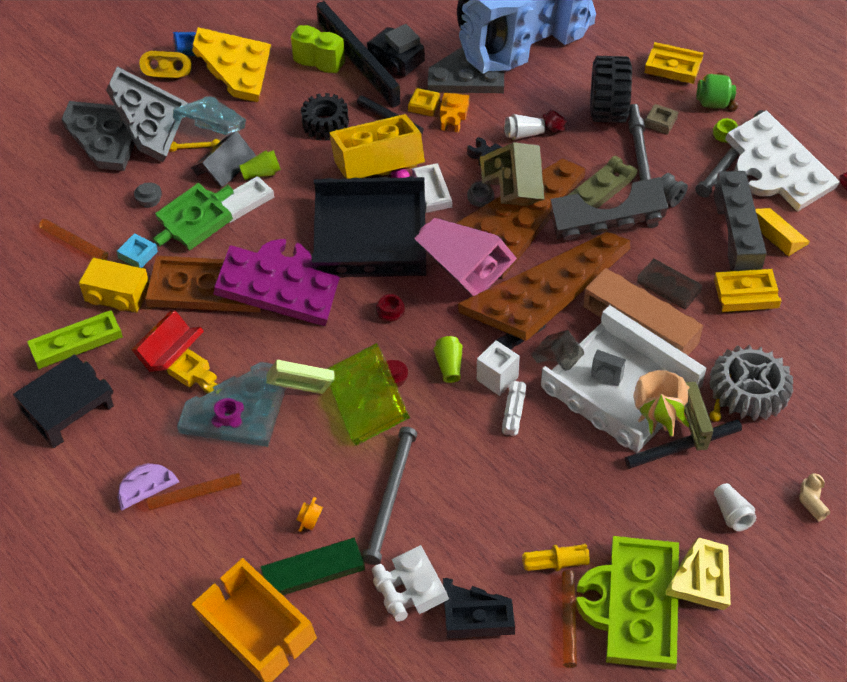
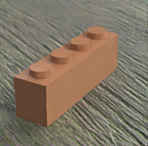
M607 268L585 288L583 307L601 318L602 312L610 305L686 355H689L700 342L703 325L697 322L696 319L678 311L669 303L661 301L649 294L645 289L639 288Z

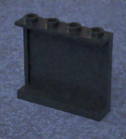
M425 177L314 179L313 269L339 276L340 278L427 276L426 250L414 239L419 234L420 229L426 224Z

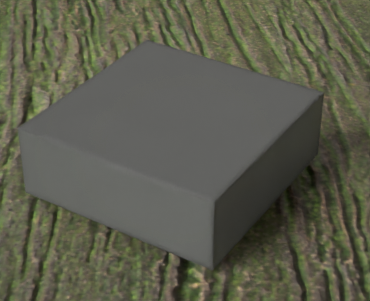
M407 24L385 33V40L398 54L420 45V37Z

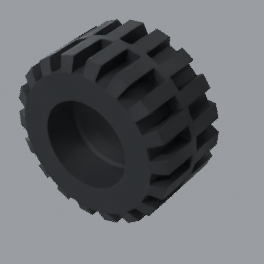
M597 55L592 66L590 115L593 122H626L630 111L632 90V64L628 56Z

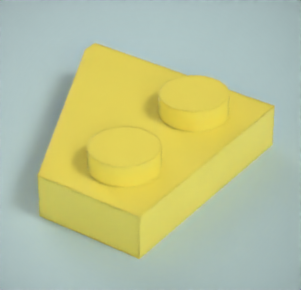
M702 538L695 540L668 585L666 595L720 610H725L731 604L728 545Z

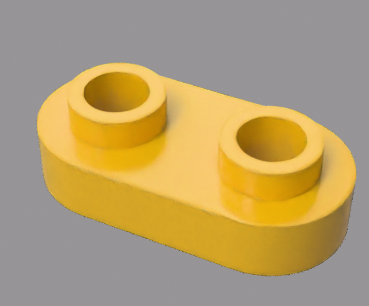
M148 51L141 56L139 62L141 71L151 77L183 78L191 70L190 59L185 54L179 52ZM153 60L158 62V66L155 69L151 67ZM178 61H181L183 64L181 70H177L175 67Z

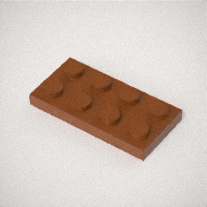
M156 256L145 298L147 307L261 313L262 310L259 307L213 294L225 259Z

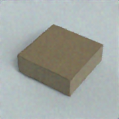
M654 104L644 121V125L647 128L669 134L678 118L679 112Z

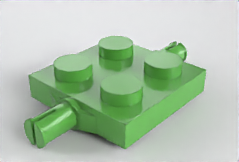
M197 183L156 212L157 220L165 227V230L153 237L156 245L161 247L168 240L174 238L190 251L233 220L231 212L222 204L224 200L234 195L233 189L227 184L217 193L206 190L200 183Z

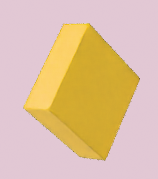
M416 88L408 104V112L433 117L440 101V93Z

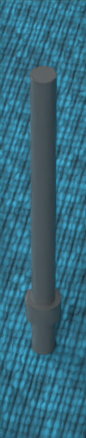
M631 104L628 126L629 132L633 135L640 181L651 179L643 135L645 125L644 120L640 117L639 106ZM656 222L647 225L649 228H655L659 225V223Z

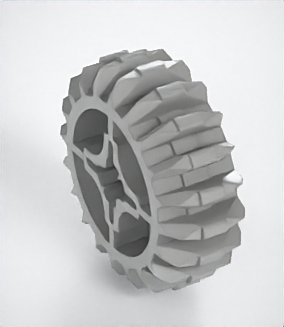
M737 345L733 351L727 349L723 356L717 358L710 373V389L713 390V398L720 399V407H729V414L734 412L740 413L741 420L746 415L750 416L753 421L759 416L767 420L770 415L777 416L781 409L784 410L787 406L789 398H791L793 393V376L790 375V367L783 366V358L775 359L773 357V351L765 353L762 351V347L753 350L750 345L743 350Z

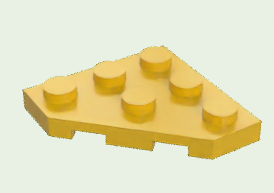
M198 27L192 52L197 57H202L207 63L209 71L228 86L227 91L233 97L254 102L259 101L271 44Z

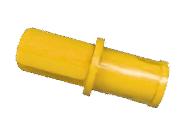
M586 544L569 547L553 545L550 550L525 552L522 555L523 567L527 571L548 568L560 571L561 568L569 566L589 565L590 561L589 550Z

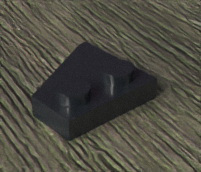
M443 578V587L449 597V600L444 602L447 639L515 635V620L511 598L499 594H489L485 590L474 586L468 590L453 585V579Z

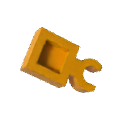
M444 93L440 107L441 131H445V127L452 124L455 126V132H459L460 120L466 119L469 95Z

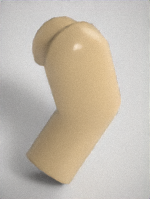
M812 473L801 483L799 499L813 517L820 522L830 514V510L820 500L821 488L824 487L825 481L819 474Z

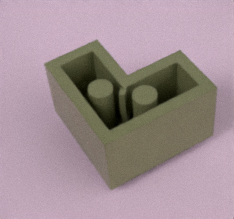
M513 142L480 157L482 184L500 185L501 204L529 206L544 200L542 160L539 145Z

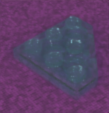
M259 362L250 367V372L237 379L233 376L213 387L214 391L203 397L198 398L195 396L187 400L177 425L178 432L268 447L286 387L266 383V374L273 364ZM224 398H231L242 402L244 405V411L241 412L240 417L242 425L238 428H232L231 426L214 427L211 419L215 416L214 404Z

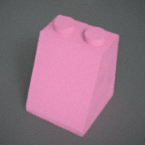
M434 218L430 223L425 224L414 238L473 296L487 290L517 259L497 235Z

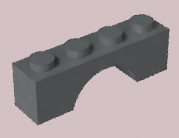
M746 171L718 172L713 195L717 213L724 214L727 222V256L731 271L761 270L764 265L766 250Z
M657 177L633 182L628 198L615 208H594L583 201L579 194L550 199L549 209L556 239L573 240L584 233L591 232L592 235L605 233L609 228L627 229L639 222L646 221L647 224L659 222L666 216L668 205L661 178Z

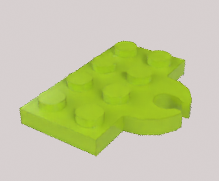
M613 536L611 565L597 566L588 570L579 580L576 592L584 593L589 590H595L602 596L598 601H589L583 596L576 597V607L586 622L594 628L607 631L606 663L670 670L676 669L678 598L666 595V589L679 568V542Z

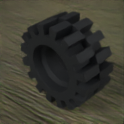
M325 93V96L321 97V94H316L315 99L311 96L308 98L309 102L304 101L303 106H301L304 132L309 133L311 138L316 135V140H321L322 137H325V141L330 140L329 132L348 128L347 103H344L342 97L338 99V95L333 94L330 97V93ZM324 115H329V116H331V117H328V118H319L320 116H324Z

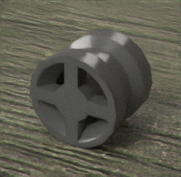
M666 173L661 177L667 204L675 207L684 198L688 185L683 181H676L675 176L671 173Z

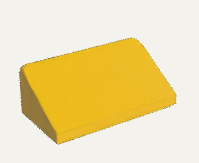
M771 208L755 209L761 233L788 257L809 244V240Z

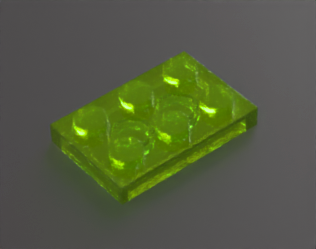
M377 343L327 368L334 371V381L330 387L350 438L356 446L410 418L383 352Z

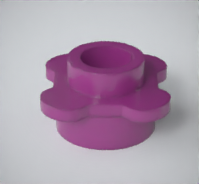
M224 398L214 404L215 416L211 419L212 425L216 428L221 426L240 427L242 425L241 412L244 411L243 403L231 398Z

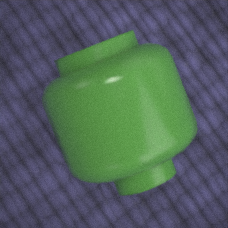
M707 74L703 80L698 81L696 99L700 100L703 107L724 109L730 101H734L736 85H732L729 76Z

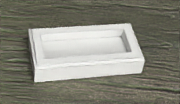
M438 163L412 168L413 177H425L426 213L452 208V199Z
M257 176L234 189V195L224 200L222 204L232 214L233 220L229 222L231 223L274 198V191Z

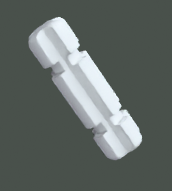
M512 381L510 383L505 416L502 423V433L505 435L516 436L518 434L526 392V384L524 382Z

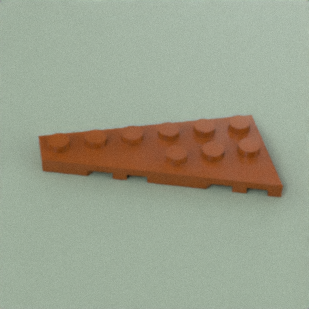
M562 158L542 170L544 200L529 206L501 204V197L499 196L455 224L495 234L505 243L517 259L499 277L503 279L552 218L549 209L550 199L569 195L584 178L586 168Z
M609 232L601 234L458 303L459 313L527 341L583 292L605 268L609 269L631 249L630 240Z

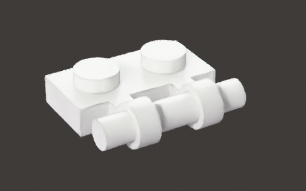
M421 545L392 559L396 569L391 572L386 571L382 564L375 565L372 568L374 575L373 583L378 592H382L385 598L384 605L388 613L393 614L396 621L406 619L408 614L405 609L415 605L418 613L421 614L449 600L445 588ZM404 584L406 591L402 593L396 592L395 587Z

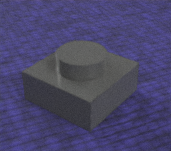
M597 349L593 357L591 376L602 382L619 386L623 379L626 359Z

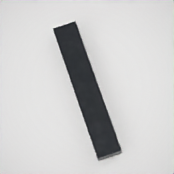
M325 1L317 3V21L325 32H331L343 38L344 54L391 107L394 108L401 105L400 85Z

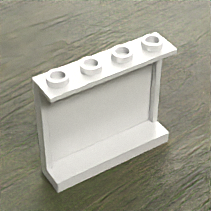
M609 305L602 312L601 324L552 370L546 366L542 369L541 387L550 396L557 397L567 404L570 410L580 413L590 420L597 429L604 430L613 436L620 445L638 453L663 427L661 423L657 422L653 434H650L647 419L645 418L643 421L638 422L641 413L635 406L633 394L640 376L656 370L669 371L683 377L685 382L695 381L700 389L703 385L706 367ZM597 349L626 359L623 379L619 386L602 382L591 376L593 357Z

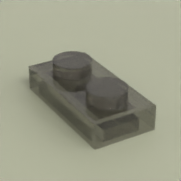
M655 258L641 271L637 279L638 284L685 310L701 293L702 284Z

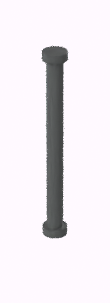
M759 110V111H757V113L754 115V117L758 116L759 114H761V113H763V112H765V111H764V110ZM733 147L730 148L707 178L696 185L695 190L699 196L709 197L712 193V187L716 184L718 172L726 171L738 157L739 153Z
M401 427L398 433L400 441L368 549H365L362 554L363 561L368 564L378 565L382 559L380 551L411 444L417 438V431L411 427Z

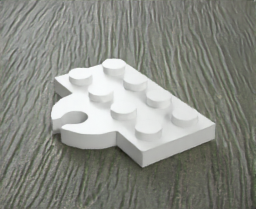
M767 110L727 133L725 140L740 154L734 171H746V175H752L758 179L757 181L751 180L749 182L752 194L773 196L779 193L798 212L837 188L840 182Z

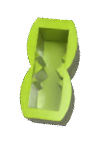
M299 25L291 35L293 60L305 66H315L327 73H337L345 63L344 41L339 35L331 32H320L318 29L308 25Z

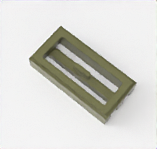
M695 381L685 382L689 386L688 402L684 406L689 430L696 450H707L714 430L697 383Z

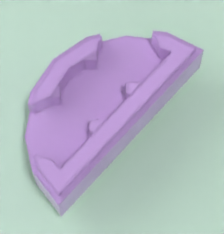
M147 463L136 466L124 476L119 484L117 498L120 509L124 510L180 481L172 471L162 465Z

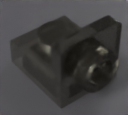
M569 330L548 335L531 353V356L537 363L547 360L551 362L557 361L564 371H568L585 352Z

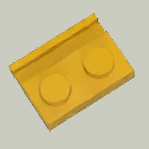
M654 42L653 49L645 65L644 73L694 84L704 53Z
M772 269L715 272L714 282L719 302L722 304V312L780 308L781 297L779 298L778 296L779 290Z

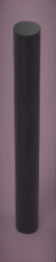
M736 419L713 427L714 431L711 441L742 431L740 421ZM689 435L625 457V463L631 469L695 447L692 436Z

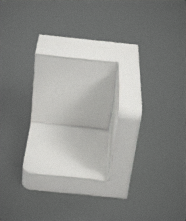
M495 341L477 358V381L500 396L510 386V383L519 376L520 355Z

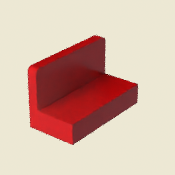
M176 310L170 311L131 350L149 372L167 370L204 330L201 327L190 328Z

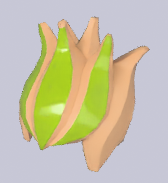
M656 370L640 376L637 381L633 398L636 408L641 413L638 422L646 418L650 434H653L657 422L663 425L664 431L668 430L670 437L674 436L676 419L684 426L689 427L686 414L684 413V406L688 402L689 386L685 383L683 377L669 371Z

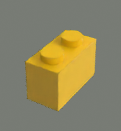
M92 258L79 285L86 302L93 305L100 304L113 307L120 311L127 310L137 313L146 297L149 280L144 268Z

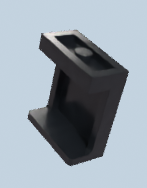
M75 354L13 394L20 412L53 448L64 442L61 430L101 403L107 409L114 407L111 398L114 392L105 379L99 380L90 363L87 361L83 363Z

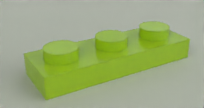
M110 310L31 339L27 343L38 369L67 359L74 354L78 355L123 338L113 312Z

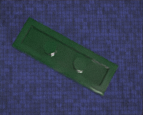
M354 537L260 566L263 577L284 596L364 571L365 564Z

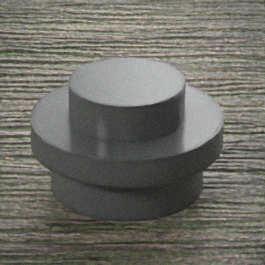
M482 181L475 182L467 192V199L472 205L483 207L494 200V191L490 184H482Z
M148 182L139 185L134 191V196L141 206L150 208L160 202L162 191L159 185Z

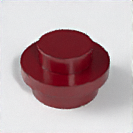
M550 109L548 113L542 115V118L545 120V126L556 133L557 130H565L566 127L564 125L567 120L558 112Z
M386 294L378 301L376 313L384 321H396L404 315L405 305L397 295Z
M388 360L379 367L378 376L386 387L398 388L407 380L408 368L399 360Z

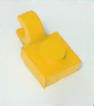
M189 349L167 369L170 376L189 388L197 382L209 395H213L220 388V385L214 382L217 376L209 371L208 361Z

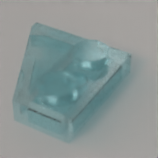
M211 96L174 108L172 117L178 121L183 117L194 119L195 126L211 129L223 135L244 129L246 122L245 118Z

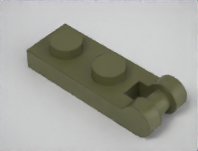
M613 156L606 166L569 195L579 194L588 205L599 208L636 177L637 169L631 165L626 166L623 164L622 159Z

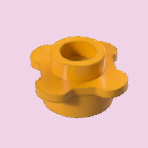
M313 497L310 505L305 502L303 503L296 519L301 522L299 532L302 531L303 527L313 531L323 508L315 504L316 497Z

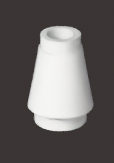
M512 114L511 117H506L505 135L507 138L518 140L544 134V119Z
M722 484L716 488L714 496L727 526L735 531H744L751 527L756 521L755 508L732 488L730 484Z

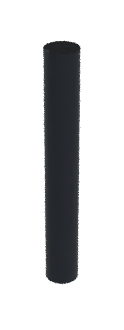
M363 95L357 99L359 106L384 119L399 116ZM413 123V124L418 128V130L421 132V135H422V134H423V131H424V128L421 127V126H419V125H417V124H415V123Z

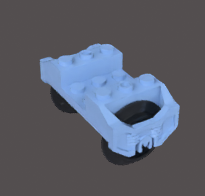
M458 0L456 11L458 24L461 29L459 38L466 59L483 74L488 71H508L527 63L530 45L548 36L553 35L564 45L578 40L585 35L588 27L595 23L596 11L592 0Z

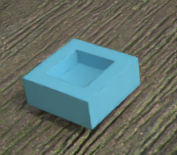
M134 233L117 250L118 259L134 267L142 268L158 250L155 243Z

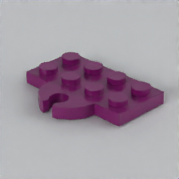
M286 239L269 241L260 248L258 253L232 245L229 246L214 287V295L326 327L340 277L313 269L312 257L309 251L301 244L296 243L294 246L293 257H286L281 254L285 250Z

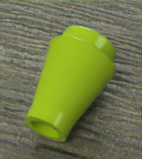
M265 150L246 163L239 165L244 180L257 176L276 175L275 172L281 170L274 150L269 152Z
M445 336L439 338L435 342L436 346L433 351L441 369L443 381L447 383L457 382L461 379L463 346L459 343L457 337Z

